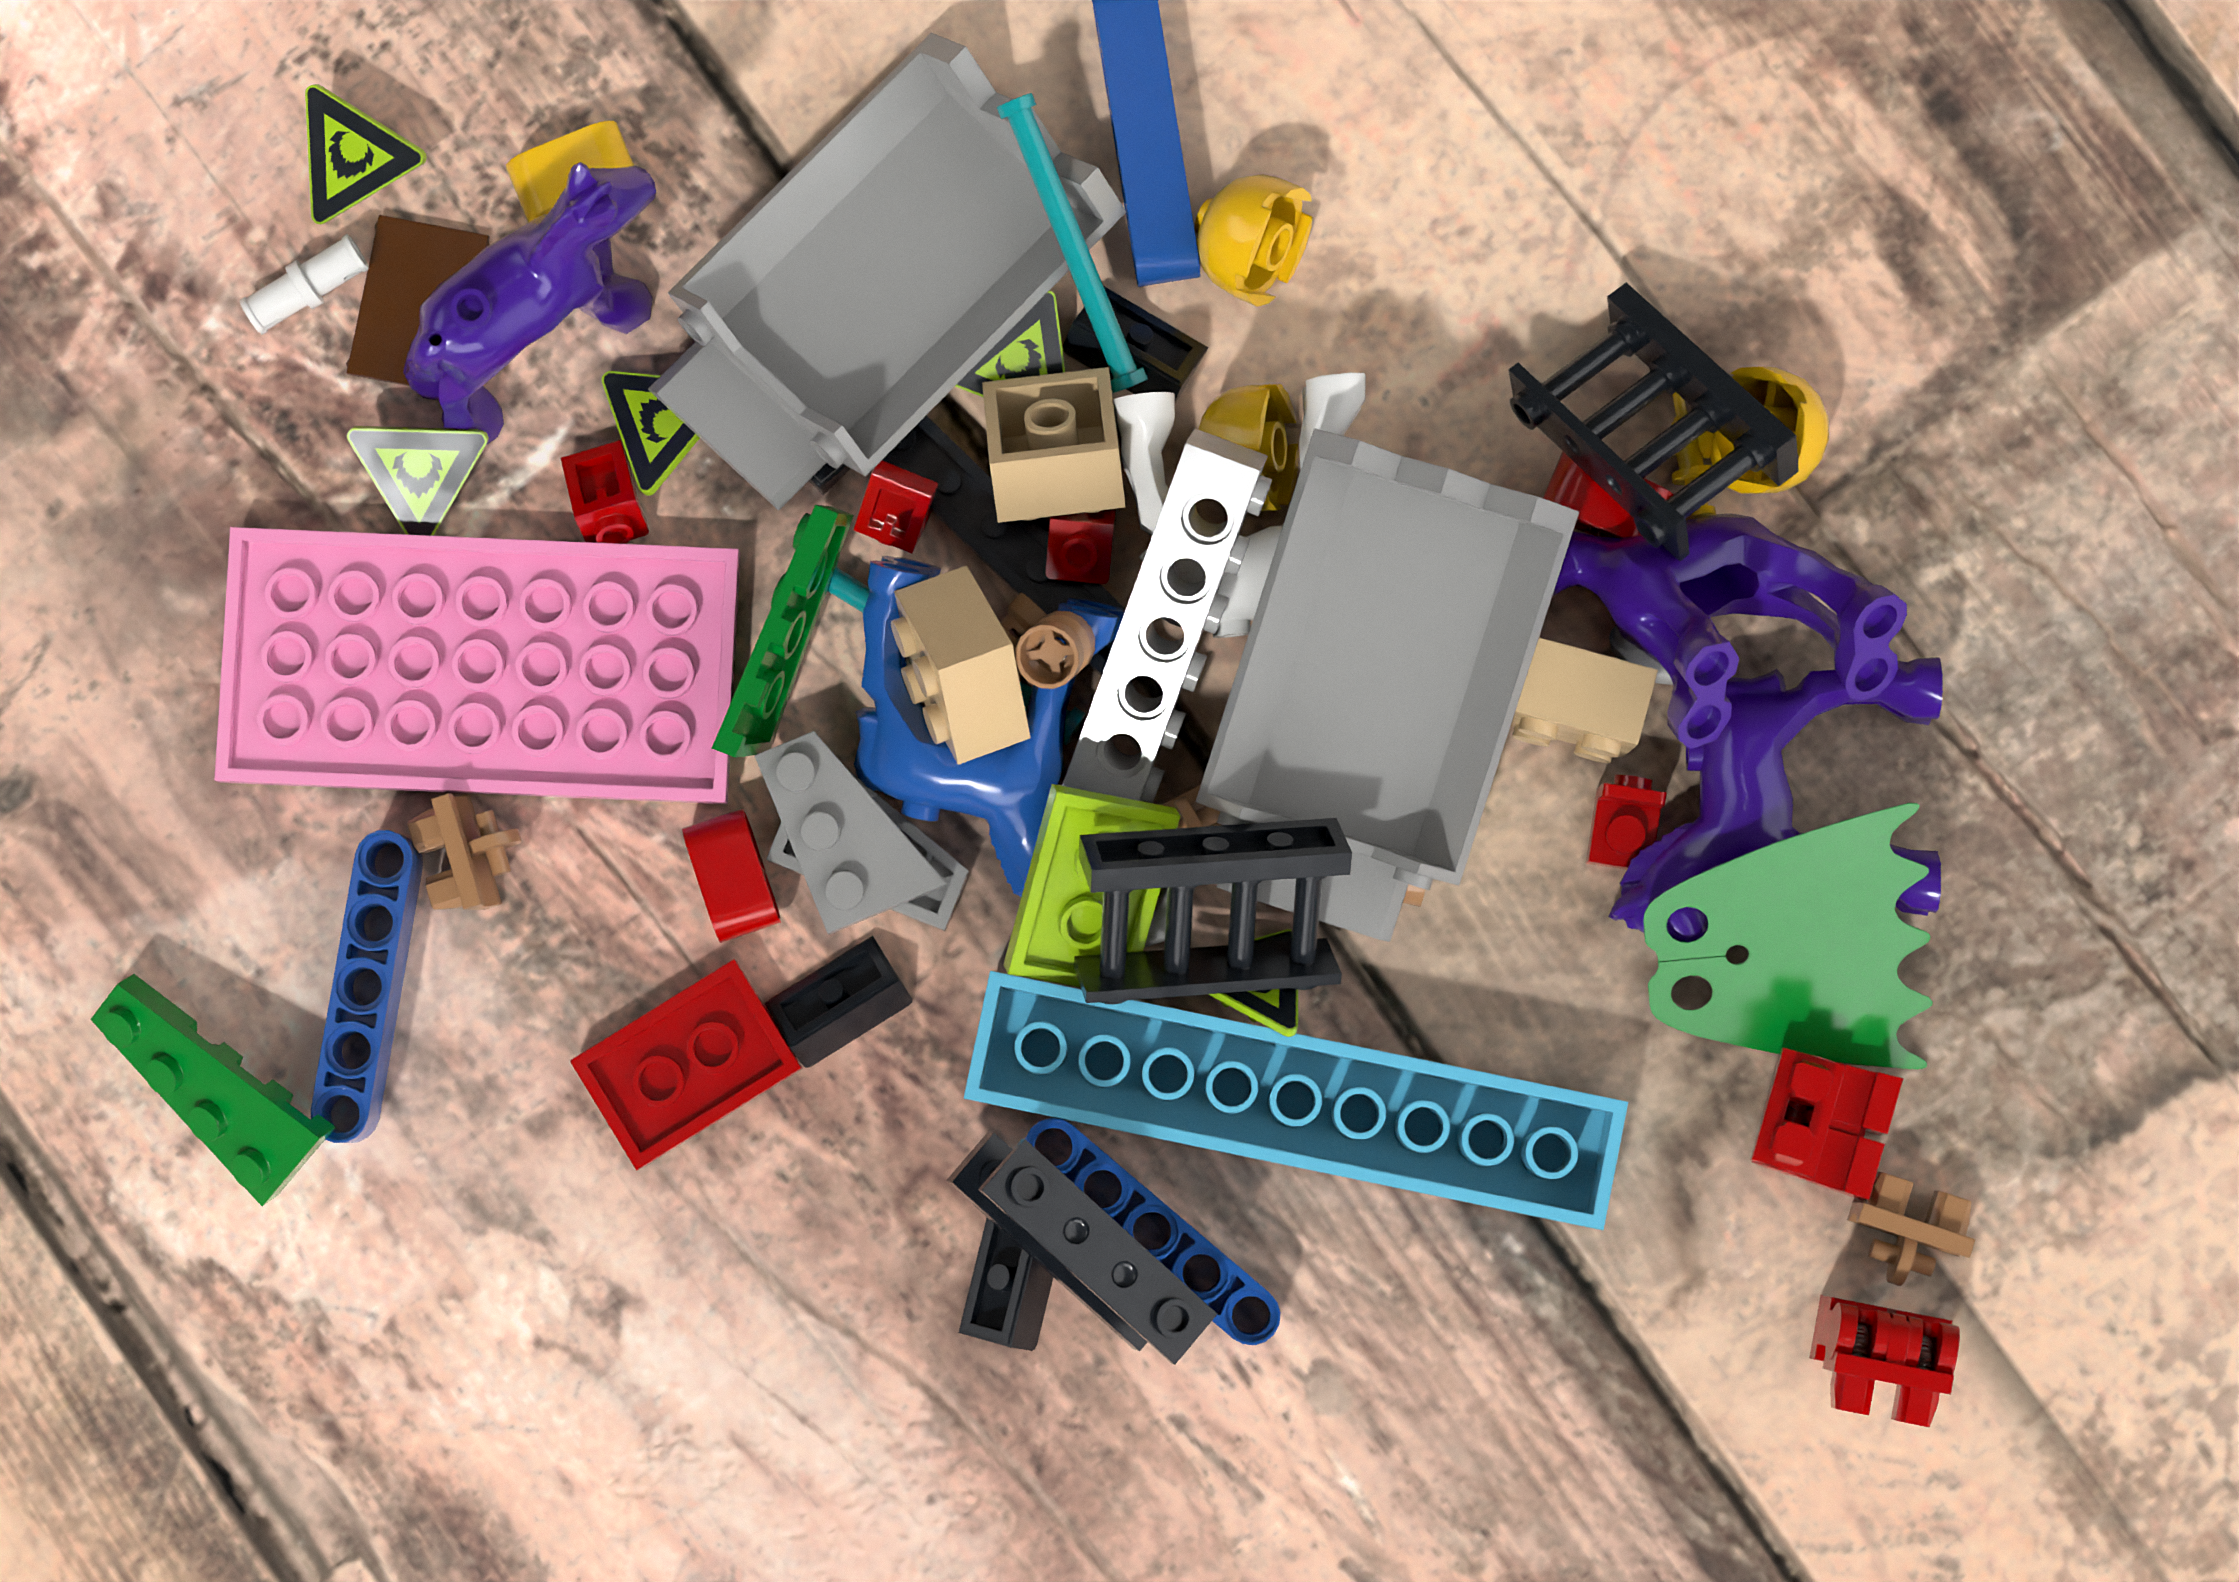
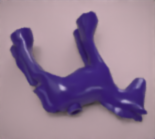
M582 162L573 165L568 174L566 188L548 214L537 217L516 231L485 247L462 268L441 282L420 306V325L407 353L403 372L412 390L423 398L439 401L443 409L441 419L446 429L483 430L488 435L487 444L498 438L504 425L502 408L497 399L483 385L497 375L523 349L551 333L574 309L579 308L582 312L598 320L601 325L624 334H628L650 319L653 297L645 283L614 273L610 238L629 225L656 197L655 182L644 168L635 165L622 168L589 169Z
M1730 513L1687 520L1690 554L1681 561L1676 559L1663 545L1658 548L1653 547L1643 536L1614 538L1574 531L1572 533L1552 597L1572 586L1590 589L1600 597L1609 610L1622 638L1639 648L1665 669L1673 683L1667 711V725L1677 739L1689 749L1716 741L1731 718L1732 703L1725 696L1727 680L1736 674L1739 657L1730 641L1720 635L1710 617L1745 614L1782 617L1800 621L1820 633L1834 649L1835 671L1850 699L1864 701L1878 696L1895 678L1898 670L1897 655L1889 648V643L1903 626L1907 616V604L1884 586L1872 584L1861 576L1840 569L1817 552L1799 547L1774 534L1753 517ZM1810 593L1818 596L1833 611H1835L1837 615L1830 609H1828L1826 606H1824L1822 603H1820L1817 599H1815Z
M1917 658L1909 662L1898 661V670L1893 681L1878 696L1864 701L1850 699L1835 670L1810 671L1795 688L1790 690L1786 689L1784 677L1778 669L1752 679L1729 678L1725 696L1732 703L1729 722L1716 741L1693 749H1689L1686 746V770L1700 771V816L1693 823L1683 824L1675 828L1673 832L1662 835L1660 841H1654L1652 846H1647L1644 850H1640L1639 855L1630 860L1631 864L1619 883L1622 887L1621 897L1615 901L1608 917L1615 921L1624 920L1628 928L1644 933V912L1648 905L1665 891L1695 875L1742 855L1802 834L1792 827L1793 796L1784 770L1781 750L1815 716L1841 705L1876 704L1906 723L1929 725L1931 719L1939 718L1942 706L1943 673L1940 658ZM1889 844L1895 854L1925 865L1929 869L1926 877L1913 884L1899 896L1895 907L1904 913L1928 916V912L1936 913L1939 910L1941 897V862L1938 851L1910 850ZM1685 907L1676 910L1670 915L1666 927L1672 938L1680 942H1691L1702 937L1707 931L1708 919L1701 910Z

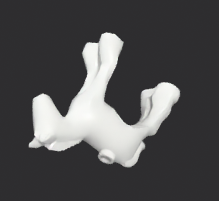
M1350 372L1322 375L1306 380V387L1302 389L1304 416L1299 439L1300 468H1302L1314 428L1342 436L1345 434L1365 402V373ZM1171 392L1132 394L1113 400L1116 429L1121 437V462L1134 491L1140 529L1151 536L1154 533L1169 491L1165 484L1161 452L1175 420V394ZM1270 526L1247 536V538H1250V542L1237 576L1225 571L1218 594L1229 599L1217 631L1213 634V638L1249 635L1250 621L1254 619L1283 526ZM1147 549L1139 556L1142 562L1146 555ZM1182 558L1174 562L1175 570L1183 580L1197 583L1206 579L1205 571L1197 561ZM1161 617L1163 620L1167 621L1172 625L1178 627L1181 626L1174 619L1168 617Z

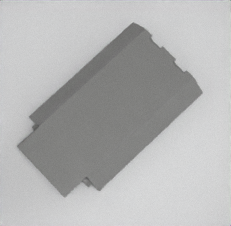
M930 33L668 292L683 312L678 317L679 324L696 342L648 390L778 511L826 463L836 469L841 464H844L867 476L1069 271L1008 118L1001 119L996 108L1013 99L994 90L966 46ZM1031 107L1087 247L1090 250L1127 211L1099 168L1061 152Z
M1314 428L1196 802L1220 811L1217 823L1221 825L1337 818L1352 851L1350 875L1327 876L1322 879L1319 921L1390 942L1408 884L1430 890L1433 879L1460 885L1579 511L1538 496L1493 485L1449 468L1404 457L1357 439ZM1296 878L1262 881L1258 884L1257 901L1293 912ZM1232 883L1217 884L1216 886L1228 892L1232 891Z

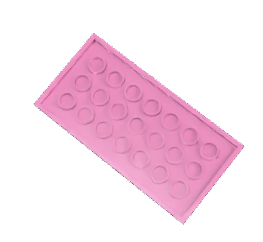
M230 527L214 780L220 783L728 804L730 756L711 748L734 693L741 552L739 549Z

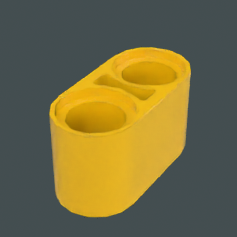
M602 121L529 149L509 160L506 164V170L528 223L543 214H548L566 188L568 174L573 165L582 162L589 169L634 166L617 122Z

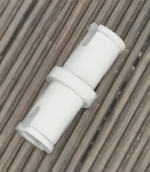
M346 234L341 240L301 264L298 260L291 262L285 266L286 274L252 295L240 299V304L252 325L263 335L268 332V329L307 305L311 309L324 303L322 296L359 273L369 270V265L353 239Z

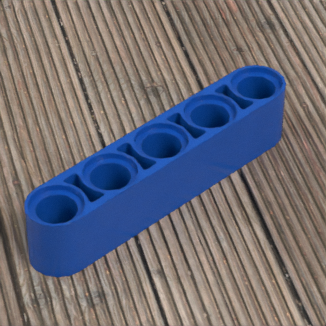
M1092 0L1124 207L1127 211L1126 219L1137 285L1141 287L1200 278L1198 248L1158 0Z
M377 830L368 834L359 843L354 857L310 1109L311 1118L319 1114L333 1124L331 1111L334 1104L340 1098L348 1096L357 1103L360 1115L357 1125L346 1133L335 1128L326 1138V1140L333 1143H358L367 1139L376 1130L381 1114L423 870V856L421 853H418L412 840L390 830ZM397 844L404 854L402 868L396 875L390 878H382L375 868L377 853L384 846ZM377 907H386L393 918L392 929L384 939L372 942L365 933L364 921L371 910ZM366 970H374L381 979L382 990L379 997L373 1003L362 1005L355 998L353 984L360 973ZM355 1033H362L370 1043L371 1054L363 1066L353 1069L345 1063L342 1056V1048L349 1036Z
M1049 1118L1039 1121L1030 1129L1025 1139L1034 1148L1038 1136L1047 1129L1058 1128L1068 1134L1073 1145L1072 1153L1066 1162L1055 1167L1083 1192L1087 1177L1095 1171L1108 1170L1119 1178L1122 1186L1121 1196L1112 1206L1101 1209L1133 1238V1226L1137 1218L1142 1214L1157 1212L1166 1217L1171 1227L1167 1243L1160 1248L1147 1250L1186 1286L1187 1284L1184 1282L1182 1273L1188 1259L1194 1255L1205 1254L1217 1261L1220 1273L1216 1284L1205 1291L1190 1289L1217 1313L1212 1321L1231 1338L1242 1344L1257 1345L1266 1342L1275 1334L1280 1324L1281 1313L1278 1302L1274 1297L1076 1127L1063 1119ZM1248 1296L1262 1299L1267 1304L1269 1311L1268 1321L1265 1326L1253 1333L1237 1329L1232 1320L1234 1306L1242 1298Z

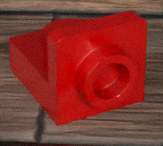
M621 440L560 458L573 515L585 542L626 544L630 540L649 534L647 520L638 501L629 460Z
M881 460L871 474L853 530L874 538L882 544L894 546L913 554L932 512L930 507L938 483Z
M1117 509L1102 510L1095 513L1083 512L1050 516L1046 561L1047 578L1106 584L1110 576Z
M1617 774L1614 776L1613 784L1603 783L1596 789L1586 863L1627 870L1631 864L1630 860L1638 856L1640 850H1644L1647 846H1652L1654 841H1656L1660 811L1665 806L1667 793L1652 790L1653 780L1632 775Z

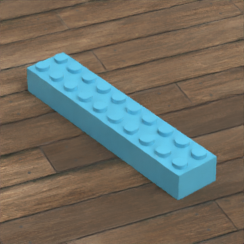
M994 971L989 973L964 1093V1099L1599 1230H1604L1628 1107L1627 1101L1301 1034L1286 1037L1267 1027L1135 1000H1127L1126 1002L1113 1005L1101 1002L1086 1003L1081 989Z

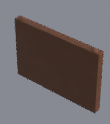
M379 215L378 221L375 224L376 232L369 261V270H367L350 358L346 362V373L351 376L410 386L403 371L407 353L420 325V306L441 282L462 268L485 247L489 246L490 237L485 234Z

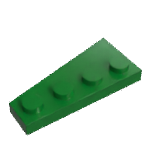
M815 505L811 514L806 513L801 518L793 538L792 546L795 549V553L787 572L782 575L776 585L770 612L711 749L735 758L753 756L771 749L853 520V514L832 506Z
M135 974L119 982L90 1019L105 1035L106 1039L120 1051L148 1082L150 1087L164 1099L191 1129L193 1134L208 1147L234 1176L236 1181L262 1207L281 1193L336 1128L319 1114L309 1119L290 1104L294 1095L272 1079L267 1084H263L240 1066L243 1056L225 1042L220 1045L209 1043L197 1033V1021Z

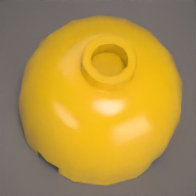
M1261 174L1237 178L1223 187L1214 198H1208L1197 213L1195 231L1198 233L1197 247L1202 268L1211 281L1232 296L1256 307L1269 304L1276 296L1266 293V291L1271 288L1277 278L1284 283L1289 282L1305 251L1312 227V216L1302 212V200L1312 202L1310 193L1303 187L1284 179Z
M1742 367L1729 373L1733 374L1731 377L1796 435L1799 472L1778 486L1762 470L1758 472L1749 470L1730 484L1728 488L1741 494L1778 493L1805 481L1823 459L1829 441V418L1819 394L1804 378L1776 367ZM1706 431L1698 437V446L1703 458H1710L1713 465L1734 450L1733 444L1719 431L1715 433Z
M1281 384L1247 385L1231 388L1213 400L1203 414L1199 425V430L1268 456L1261 475L1272 479V483L1261 511L1282 510L1280 505L1289 504L1297 481L1298 444L1287 446L1284 425L1296 423V418L1289 394Z

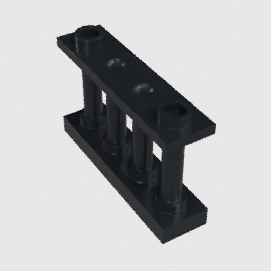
M1626 282L1607 296L1610 317L1609 334L1542 384L1519 362L1508 369L1513 397L1510 399V405L1524 426L1530 430L1538 427L1634 518L1638 531L1650 545L1656 548L1663 545L1676 559L1681 561L1690 554L1686 518L1749 470L1753 472L1762 470L1778 486L1782 485L1799 472L1796 435ZM1623 354L1628 357L1635 354L1649 367V373L1583 422L1560 402ZM1665 392L1670 395L1676 392L1691 406L1692 410L1625 461L1602 441L1603 438ZM1706 431L1711 433L1719 431L1733 444L1734 450L1667 500L1644 480L1646 476Z
M1337 818L1080 835L1079 860L1090 892H1103L1100 954L1074 956V969L1086 1003L1101 1002L1113 1005L1137 999L1284 988L1310 990L1317 986L1341 984L1342 972L1327 938L1317 939L1322 879L1327 876L1350 875L1352 851ZM1296 878L1291 940L1254 943L1258 884L1267 880ZM1232 883L1228 945L1190 948L1194 888L1198 885ZM1168 887L1164 950L1126 952L1129 893L1138 889Z
M988 1131L946 1180L1132 1349L1140 1352L1149 1343L1171 1364L1176 1365L1216 1317L1217 1313L1026 1139H1021L1012 1149L994 1132Z

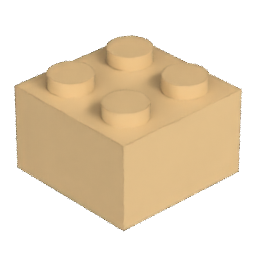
M1109 367L982 382L989 465L998 523L1034 520L1042 517L1083 512L1095 513L1102 510L1126 507Z
M963 566L894 591L900 618L891 620V628L904 658L908 656L910 665L901 668L902 677L913 704L924 702L926 707H923V715L934 743L939 744L945 741L959 765L1030 739L1012 642L968 566Z
M1539 637L1510 726L1514 727L1512 737L1523 742L1549 747L1551 740L1565 741L1576 744L1574 754L1579 757L1601 763H1611L1612 757H1624L1639 744L1658 670Z

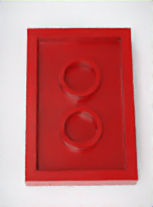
M736 959L726 963L570 1060V1063L636 1170H641L803 1069Z

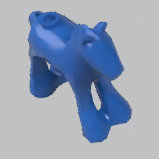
M882 556L881 561H870L868 575L870 593L863 611L866 653L861 686L874 700L875 707H864L855 712L860 733V742L854 761L857 777L872 791H880L885 795L902 800L901 813L911 818L938 821L941 809L984 818L989 824L991 843L995 848L996 858L1001 861V868L1004 870L1007 883L1011 884L1014 894L1022 897L1051 784H1059L1064 769L1066 709L1077 674L1067 684L1055 689L1032 686L1026 710L1030 739L958 765L945 741L939 744L934 743L923 715V707H926L923 702L913 704L901 673V668L907 666L906 657L902 656L891 628V620L900 618L894 591L940 575L941 568L916 560L892 556ZM1068 598L1067 603H1061L1058 607V611H1071L1081 616L1091 626L1095 636L1094 655L1116 638L1125 613V609L1114 605L1086 599ZM1056 637V639L1062 641L1064 645L1066 644V642L1063 639Z

